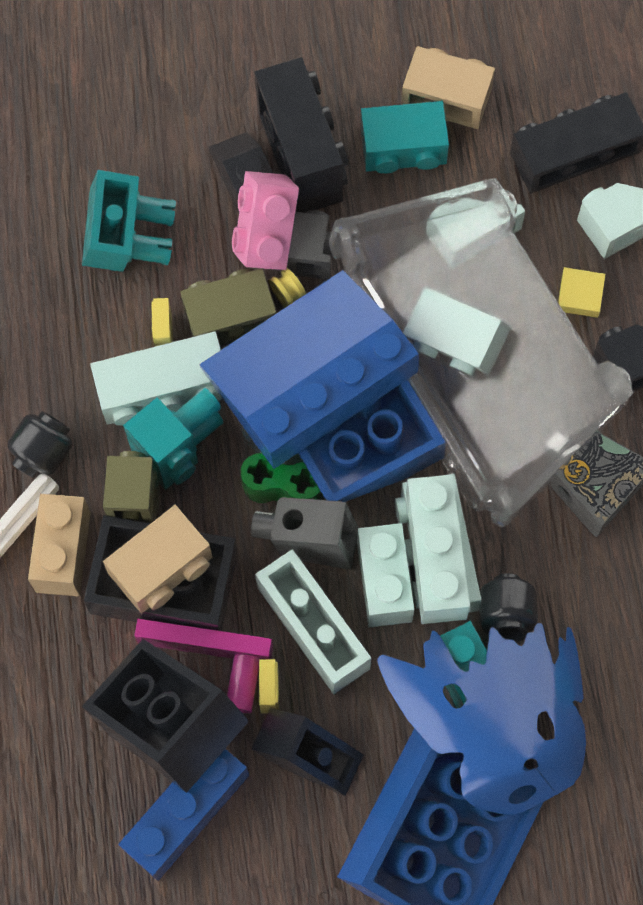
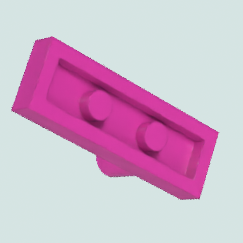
M137 619L134 636L138 643L145 639L160 648L232 658L233 664L227 696L241 713H252L259 672V660L272 658V639Z

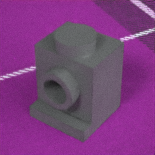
M310 210L306 213L295 212L288 255V269L295 276L330 279L335 232L328 231L329 215L325 212Z

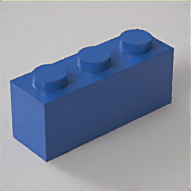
M225 749L187 793L174 783H171L118 845L153 878L159 881L249 777L247 767Z

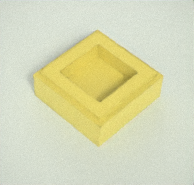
M564 267L556 311L598 318L605 274Z
M156 298L152 302V334L155 347L173 342L172 313L168 298Z
M275 659L259 660V705L261 713H268L270 708L279 710L278 662H275Z

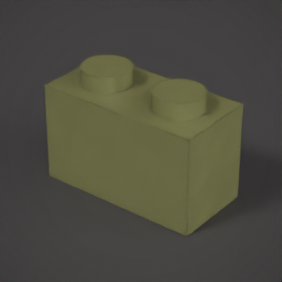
M262 268L253 271L251 269L237 270L230 274L228 278L214 282L209 280L198 281L191 284L188 289L180 291L192 337L216 331L220 346L236 341L277 314Z
M123 451L119 456H107L103 509L106 516L151 524L158 518L160 482L153 458L146 457L144 453L137 451Z

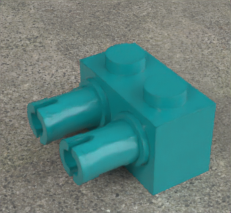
M97 170L89 192L82 266L123 272L127 263H130L132 259L168 265L171 258L172 250H169V248L172 247V239L136 234L134 226L135 221L139 220L171 227L175 217V211L172 210L176 207V201L140 195L138 191V176Z
M203 388L176 412L169 410L156 397L128 420L123 427L131 451L141 452L146 457L153 458L160 485L166 490L173 483L176 485L183 483L194 473L195 465L198 463L196 446L224 422L218 413L221 409L220 403L208 389Z

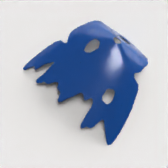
M541 623L535 625L534 632L527 633L522 646H519L514 640L502 638L500 633L491 627L486 663L482 665L470 661L468 672L458 668L448 648L436 631H432L430 640L425 641L423 644L425 668L393 657L379 656L377 660L379 669L390 693L407 720L427 744L439 754L452 752L464 754L460 766L462 778L461 791L463 797L471 805L498 814H519L571 787L581 775L586 749V734L584 723L573 701L582 702L583 686L578 651L570 627H567L566 641L559 637V656L555 664H553ZM451 684L459 686L466 697L465 704L460 708H453L444 696V686ZM544 711L548 713L554 726L555 738L550 740H544L537 731L538 715ZM528 759H535L538 762V767L524 770V763ZM526 785L536 787V792L529 799L519 803L509 801L511 793L516 789Z

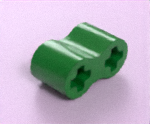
M262 453L250 455L241 466L242 487L245 495L251 501L267 503L278 501L282 497L323 499L322 493L303 462L294 465L281 464L273 469ZM260 473L268 474V478H264L262 484L254 482V479L259 478ZM302 482L310 483V487H307L305 493L297 492V488L301 487Z

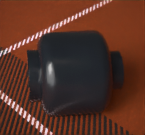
M41 411L39 415H26L7 443L9 451L15 456L11 464L34 478L37 472L46 475L54 474L72 448V440L68 436L71 429L44 411Z
M504 573L496 576L494 580L489 581L481 588L479 614L481 627L485 632L489 634L490 628L493 627L500 633L502 638L519 642L526 638L527 633L534 630L535 625L538 623L537 595L535 587L528 581L521 579L516 574Z

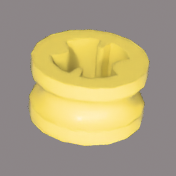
M288 268L281 271L280 278L272 277L268 280L273 294L284 308L306 294L298 278Z

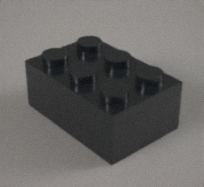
M302 57L254 71L257 112L280 174L287 175L299 187L295 212L306 213L310 210H318L343 202V186L348 184L344 166L348 165L347 154L341 141L335 142L331 131L334 130L333 118L327 105L321 107L317 96L321 95V89L315 71H307Z
M103 515L84 597V603L90 614L137 622V619L222 631L238 555L235 538L199 532L211 548L212 558L208 561L210 565L207 570L195 580L189 582L185 579L173 588V596L163 606L156 610L148 608L141 614L110 577L103 561L150 525V523Z
M145 639L139 642L82 706L110 737L186 793L249 722L220 688Z

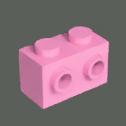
M245 171L244 184L240 187L238 194V209L240 211L238 225L234 228L232 235V250L245 267L286 270L299 192V187L287 175Z

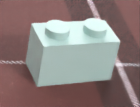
M424 287L403 333L414 341L413 346L417 352L432 359H436L439 352L452 358L449 366L473 376L476 370L488 375L490 374L511 328L496 317Z
M402 523L358 528L357 547L368 628L411 623L414 615V604Z

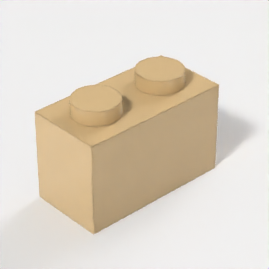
M417 46L402 87L401 105L443 101L445 119L447 121L479 129L492 90L495 68L487 66L484 62L477 59L465 60L448 55L443 50L437 48L426 49Z
M40 494L28 580L36 593L80 596L91 513L84 497Z
M174 505L106 558L103 563L110 577L142 614L148 608L156 610L168 602L174 594L172 589L185 579L190 582L202 575L210 565L208 561L212 558L209 543L181 510Z

